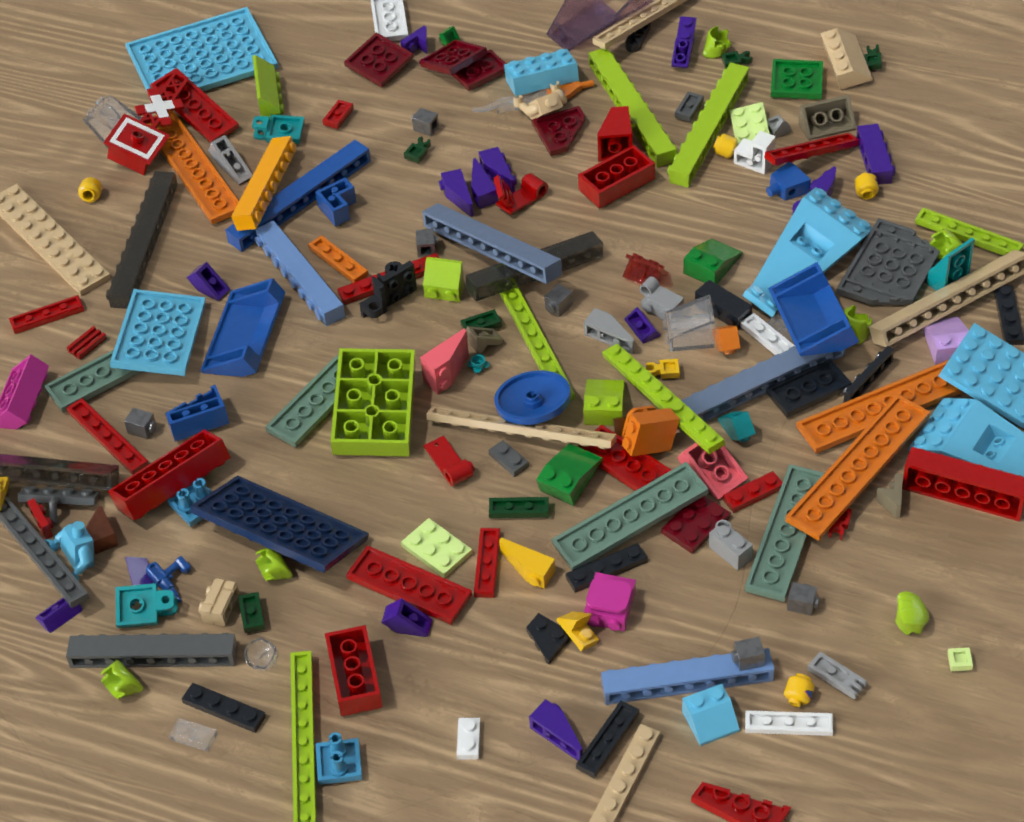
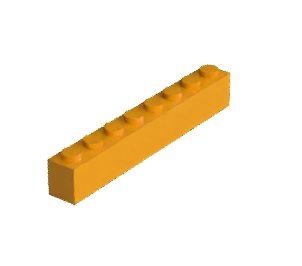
M291 136L271 139L231 216L237 231L257 229L296 152V144Z

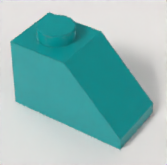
M733 411L717 418L731 440L745 442L751 439V435L756 434L749 412Z

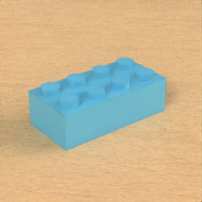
M559 49L556 52L543 53L540 56L527 57L524 60L511 61L508 64H504L506 82L515 96L550 88V84H557L556 81H559L560 85L579 81L577 62L567 49Z

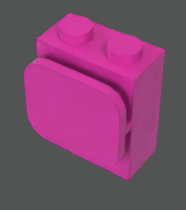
M596 572L586 597L584 613L592 614L587 624L593 627L609 628L614 631H625L636 594V580Z

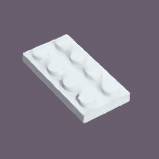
M371 0L375 33L377 32L391 41H401L408 36L403 0Z

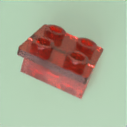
M635 253L632 256L626 254V258L629 261L622 277L642 285L649 277H654L660 282L662 275H668V272L664 270V266L651 259L647 260Z

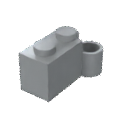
M647 278L639 287L640 292L645 296L641 300V308L646 312H650L660 319L672 323L684 311V297L660 286L656 278Z
M719 520L715 528L709 532V548L736 570H739L752 560L753 544L735 531L729 521Z

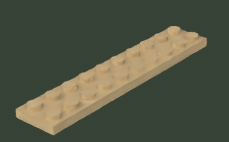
M17 184L0 193V217L81 296L111 279L110 273Z

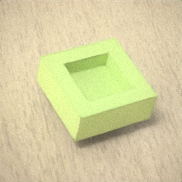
M969 647L948 649L947 655L951 671L973 669Z

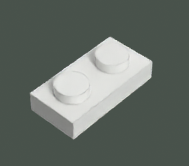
M458 718L457 760H479L480 718Z

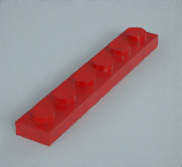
M848 132L766 151L764 158L772 165L779 166L787 162H795L796 160L821 156L842 149H850L851 147L858 146L859 139Z
M437 253L412 261L416 279L424 276L426 258H439ZM373 276L337 288V293L343 304L347 305L374 295Z
M81 398L66 408L67 412L132 475L149 465L148 460L84 399Z

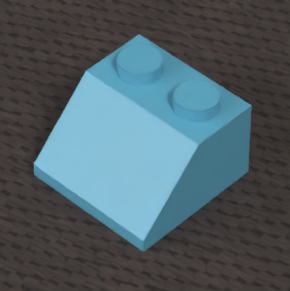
M722 684L682 698V713L700 746L740 731L731 699Z

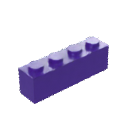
M878 124L857 126L856 138L859 139L858 146L867 173L876 176L878 185L891 184L892 178L895 176V166L891 165V154L887 153L888 147L887 142H884L883 130H880Z

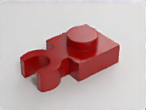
M847 509L829 529V538L832 537L834 532L840 534L839 540L843 539L844 529L848 530L852 509Z

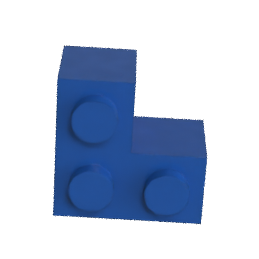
M346 177L315 192L318 208L335 227L350 220L348 206L356 203L354 186Z

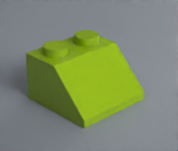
M427 257L423 280L424 298L460 302L465 287L462 261Z

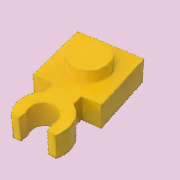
M678 359L659 360V364L654 362L646 363V369L653 376L660 375L661 379L680 378Z

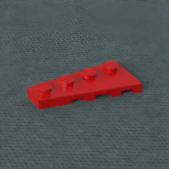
M705 782L699 785L691 797L692 803L729 822H784L791 811L790 806L783 805V807L772 805V801L763 799V802L751 799V795L744 793L737 795L731 793L730 789Z

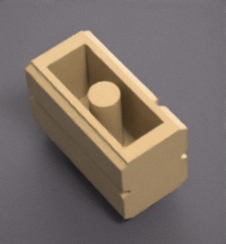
M215 578L212 585L207 587L206 599L201 601L198 609L204 623H214L223 627L226 625L240 594L236 582Z

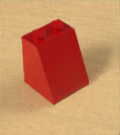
M629 106L611 107L597 133L598 162H602L632 146Z

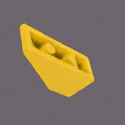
M501 537L499 540L500 553L527 582L533 586L545 589L556 571L555 559Z

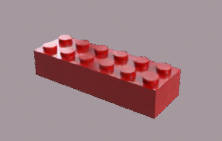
M204 429L108 490L118 511L132 520L140 519L145 513L159 507L168 498L176 496L177 492L181 491V489L193 485V482L198 478L205 477L211 470L224 465L225 461L231 457L223 440Z
M911 447L904 468L903 490L1020 522L1024 510L1023 476L926 451L921 448Z

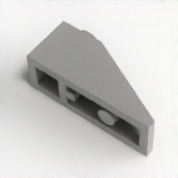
M225 135L210 143L209 153L216 163L238 185L251 179L253 174Z
M594 308L584 321V335L610 346L618 343L628 353L633 354L634 339L611 314Z

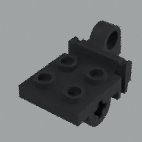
M397 261L389 262L385 266V275L382 276L378 273L377 278L372 277L374 295L359 303L363 318L366 316L371 318L380 317L388 312V306L417 290L415 268L411 261L403 265Z

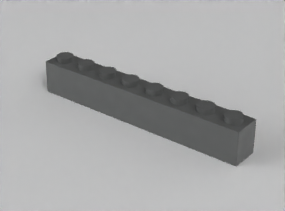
M235 634L78 635L70 636L66 658L70 668H107L116 660L121 661L126 668L235 666L238 645Z

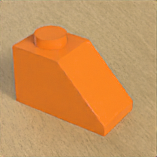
M729 325L711 328L718 351L732 354L736 353L735 349L741 348L737 326Z

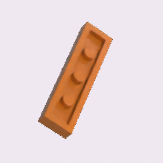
M321 235L308 244L309 250L352 283L368 276L366 268Z

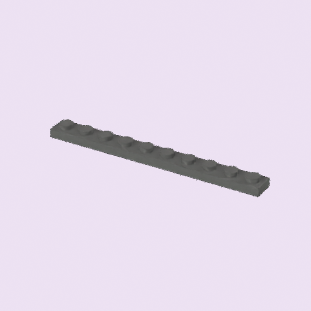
M5 496L0 511V522L71 608L88 600V592L11 500Z

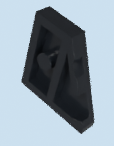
M540 613L526 627L528 635L534 640L535 646L538 651H541L547 664L553 661L571 639L559 624Z

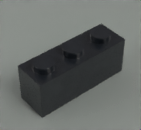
M708 280L695 291V305L710 313L713 317L720 319L728 326H737L739 330L741 328L740 321L752 314L751 304L711 280Z

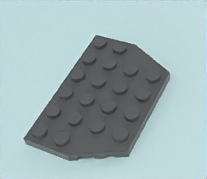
M878 218L839 283L836 294L869 305L913 304L928 277L929 270L934 267L939 258L940 251L931 246L927 240L919 238L913 229Z

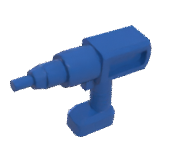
M182 556L178 557L165 570L157 562L150 563L146 567V574L162 590L173 591L174 596L180 603L182 600L174 584L171 582V579H173L172 574L178 569L182 573L187 574L191 571V566Z

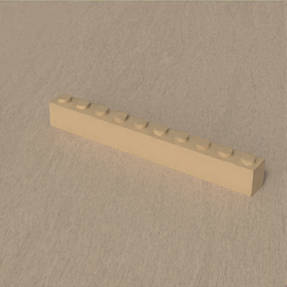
M1013 250L869 326L873 343L884 347L890 346L1024 274V252Z

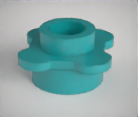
M480 354L472 356L470 361L467 362V366L471 367L475 373H480L490 365L488 361H485V357Z

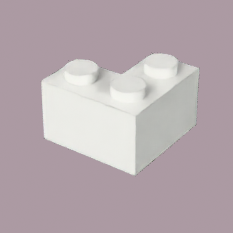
M759 131L752 141L743 138L734 150V164L765 175L772 165L764 158L765 152L775 150L776 136Z

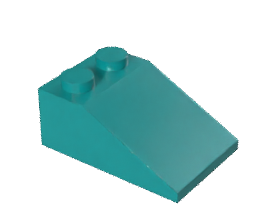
M970 238L932 267L928 272L927 285L937 291L970 273L975 239Z

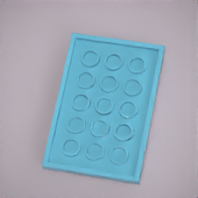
M133 289L110 360V368L185 376L206 304V297Z
M974 323L940 372L939 377L1024 429V353Z

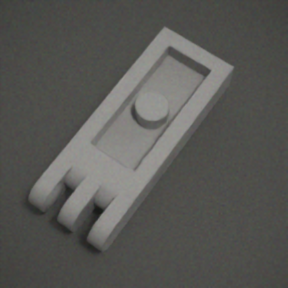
M819 652L808 665V671L852 699H855L858 693H861L868 684L864 678L822 652Z

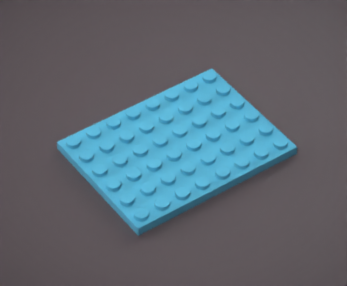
M248 7L125 43L128 54L146 92L147 89L151 88V83L175 68L179 69L186 77H189L202 91L255 76L252 55H257L273 64L275 69L279 68L278 62Z

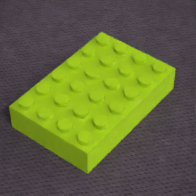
M339 348L330 441L332 455L410 456L416 368L415 350Z

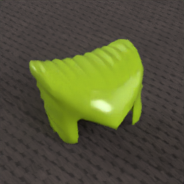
M715 26L709 30L702 53L705 58H719L721 54L730 48L732 43L727 39V29L718 30L719 26Z
M946 228L934 233L931 236L934 239L929 243L940 251V260L962 245L961 241Z
M855 305L849 308L846 307L844 313L859 340L857 344H862L870 335L869 326L872 325L873 319L871 317L869 321L867 314H856Z
M268 548L256 552L255 555L260 554L261 556L255 562L266 581L291 579L293 577L281 553Z
M903 591L897 596L898 603L895 623L906 635H909L911 632L922 633L924 626L930 618L926 606L919 596L912 592Z
M119 660L113 662L100 674H106L101 682L116 699L142 692L144 689L142 684Z

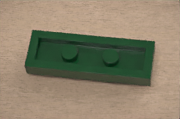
M549 497L489 498V518L549 517Z

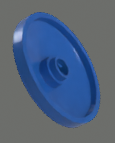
M543 370L529 371L505 381L496 391L494 402L497 413L504 420L519 425H532L548 421L562 413L570 403L571 391L568 381L557 373Z

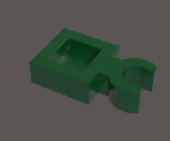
M876 44V48L873 50L870 49V46H867V54H864V58L869 70L882 69V54L879 45Z
M738 51L721 54V60L726 69L730 62L742 65V63H752L750 51H744L742 54H739Z
M419 137L418 143H412L404 152V158L420 163L428 153L427 149L431 147V140L428 139L426 142H423V137Z

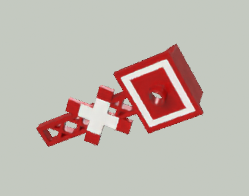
M174 71L160 92L157 87L147 89L151 103L135 106L137 115L142 116L140 121L127 114H123L105 139L104 144L109 146L107 158L145 175L148 166L152 164L170 137L169 134L157 129L160 124L161 127L172 126L168 112L184 109L181 98L178 99V97L189 83V77ZM177 79L182 83L175 84L174 80ZM167 91H173L174 94L168 95Z

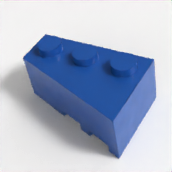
M216 385L211 386V390L203 395L201 393L195 396L196 399L188 404L184 402L165 413L174 441L196 435L204 429L208 431L229 424L226 408Z

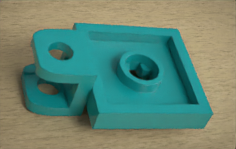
M271 115L270 119L269 116H256L252 123V128L255 129L253 137L254 139L266 140V142L270 143L272 138L291 136L295 144H300L305 119L301 116Z
M156 583L115 587L117 628L158 625V615L159 617L171 616L178 611L177 598L174 596L173 591L158 590ZM137 601L142 605L139 610L132 608Z

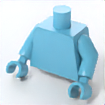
M76 521L73 524H68L55 535L54 540H44L53 552L58 550V543H60L62 551L74 568L72 574L78 581L79 574H82L87 568L94 566L93 539L83 522Z

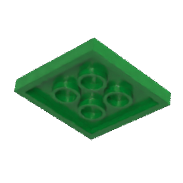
M773 59L770 97L821 99L823 61Z

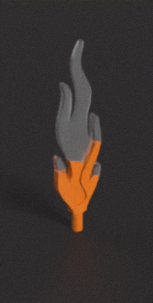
M576 81L560 85L566 98L569 99L581 92L582 89L593 87L594 81ZM551 88L523 94V102L528 104L537 98L551 94ZM502 97L487 106L472 108V111L486 112L497 108V113L510 110H520V108L514 107L513 97H519Z

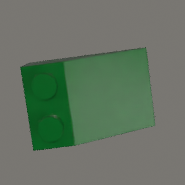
M711 238L693 247L684 257L683 274L703 283L711 280L718 284L742 256L743 252Z
M569 443L544 466L536 479L541 492L574 506L601 464L603 457Z

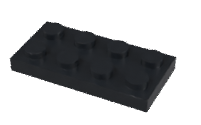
M828 359L767 387L766 394L788 418L843 392L846 386H850L852 382L831 359Z

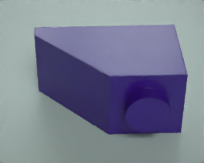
M208 262L198 266L186 277L197 291L217 301L230 290Z
M401 598L386 606L381 623L399 634L427 637L432 618Z

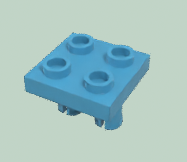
M198 478L193 482V485L181 489V491L177 492L176 496L168 498L167 502L192 527L203 519L190 513L191 506L212 491L206 486L203 478Z
M334 732L329 735V742L316 743L319 785L362 780L359 738L342 740L341 734Z

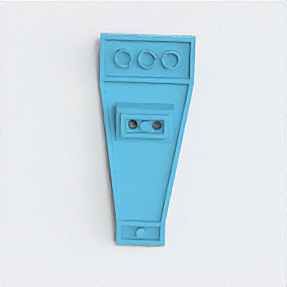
M815 187L802 198L755 281L745 290L742 296L770 317H773L779 310L771 296L769 287L818 262L823 273H825L869 235L873 227L866 220H861L852 210L843 207L838 200L829 197L823 189Z
M942 399L908 448L909 452L911 447L921 448L926 451L1024 477V432L977 399Z

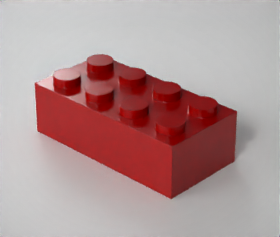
M632 145L578 174V190L600 209L654 180L655 163L635 145Z
M366 625L324 633L341 716L383 708Z

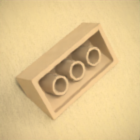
M838 28L821 33L823 46L840 90L873 80L856 35Z

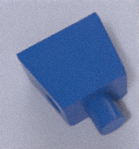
M787 162L771 174L770 186L766 188V192L770 197L778 194L783 200L787 201L810 192L811 179L795 164Z

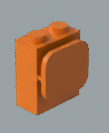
M654 406L633 408L628 412L622 431V446L631 457L671 451L680 418L671 408L658 410Z

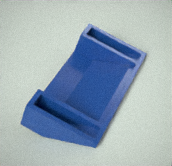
M818 262L768 288L800 356L843 351L859 342Z
M274 278L230 292L200 371L202 373L237 377L257 373L286 293Z

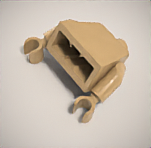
M556 81V85L550 84L551 94L537 98L528 104L523 102L522 95H518L519 98L513 97L514 107L520 108L532 121V119L560 111L563 105L567 103V98L561 90L559 81Z

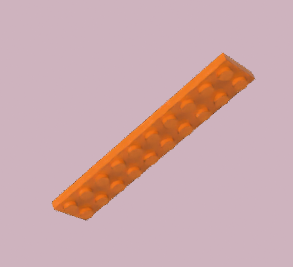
M174 110L169 111L168 115L172 126L161 127L160 124L157 129L170 135L160 150L212 225L231 217L239 202Z
M947 360L796 422V428L817 454L859 436L896 394L925 409L941 402L944 398L959 395L963 391L939 377L940 372L949 361Z
M896 394L785 516V522L819 541L930 417V411Z

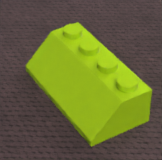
M252 55L260 115L269 116L270 119L271 115L284 114L283 104H280L283 103L282 94L279 93L281 92L279 72H275L273 64L257 55Z

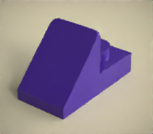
M422 26L401 40V47L410 52L420 49L427 54L428 37L426 26Z

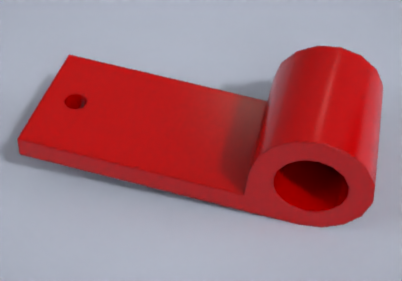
M529 173L523 176L521 189L512 193L514 205L508 208L502 201H498L496 206L512 215L542 198L548 190V184L534 174Z
M444 435L424 445V449L450 486H455L473 476L475 468L472 462L466 459L461 460Z

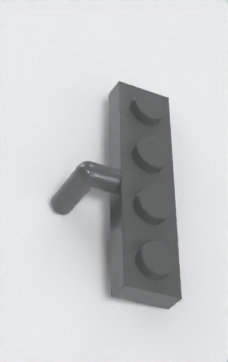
M27 486L19 492L18 502H27L34 498L37 503H49L50 520L52 523H57V504L95 505L100 499V491H93V489L74 490L73 488L60 490L54 487L39 489L35 486Z

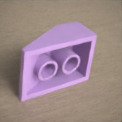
M959 317L939 319L922 328L934 364L937 365L949 360L968 333V328Z

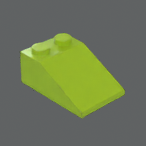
M586 380L583 408L584 425L602 424L614 426L613 418L623 417L625 380Z

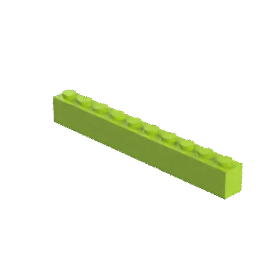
M608 48L589 52V66L615 106H629L631 129L651 160L655 163V166L658 168L673 163L675 154L678 153L675 144L671 143L669 135L665 134L662 125L656 121L654 113L650 112L648 104L644 103L641 94L637 93L633 82L629 81L627 73L623 72L620 63L616 62L614 54L610 53Z
M730 62L727 69H724L722 78L718 79L716 88L711 92L710 99L706 100L704 109L699 113L698 120L694 121L691 132L687 133L685 143L681 144L679 153L675 154L673 164L668 167L669 183L689 188L727 120L730 110L733 109L749 80V67Z

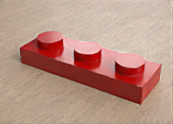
M771 471L724 494L723 501L735 513L780 491L783 482L774 471Z

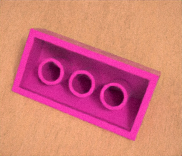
M32 354L12 368L0 396V428L17 430L22 425H27L31 419L30 413L37 404L35 400L43 389L41 385L48 377L47 370L49 368V365Z

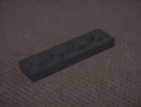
M1013 285L1001 286L993 290L1003 340L1010 345H1023L1024 336Z
M887 346L883 351H880L872 363H868L865 370L855 377L854 382L850 386H846L843 391V403L861 396L893 362V348Z
M636 543L565 573L566 580L576 593L590 587L596 572L616 576L646 563L647 556L640 545Z
M195 683L190 685L182 697L183 704L256 733L266 717L264 711Z
M620 700L576 763V769L595 778L638 717L639 709Z

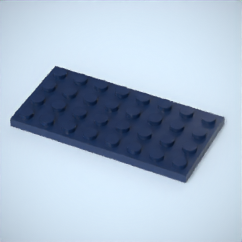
M238 475L193 504L190 512L323 573L366 542L369 536L368 532Z

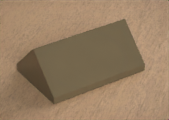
M850 95L800 105L799 126L806 138L811 139L857 128Z

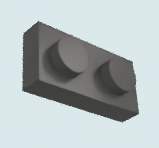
M687 92L675 111V118L691 122L704 101V96Z
M504 440L488 450L489 455L514 477L529 467V461Z

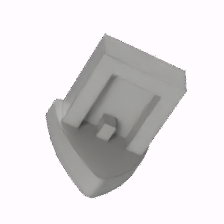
M779 115L767 119L769 132L771 135L776 136V138L791 131L790 125Z

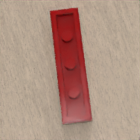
M79 295L11 317L9 321L14 334H18L85 310Z
M480 528L474 597H495L500 528Z

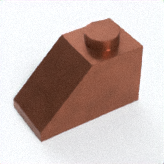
M99 506L86 526L88 533L93 539L95 554L118 546L115 533L103 507Z

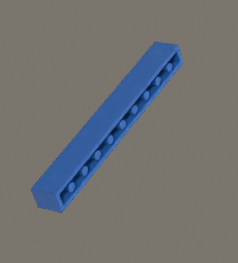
M354 140L274 195L258 227L273 220L280 226L317 200L316 191L345 177L348 178L371 162L369 148ZM234 224L225 229L228 243L241 252L256 242L255 229L237 231Z

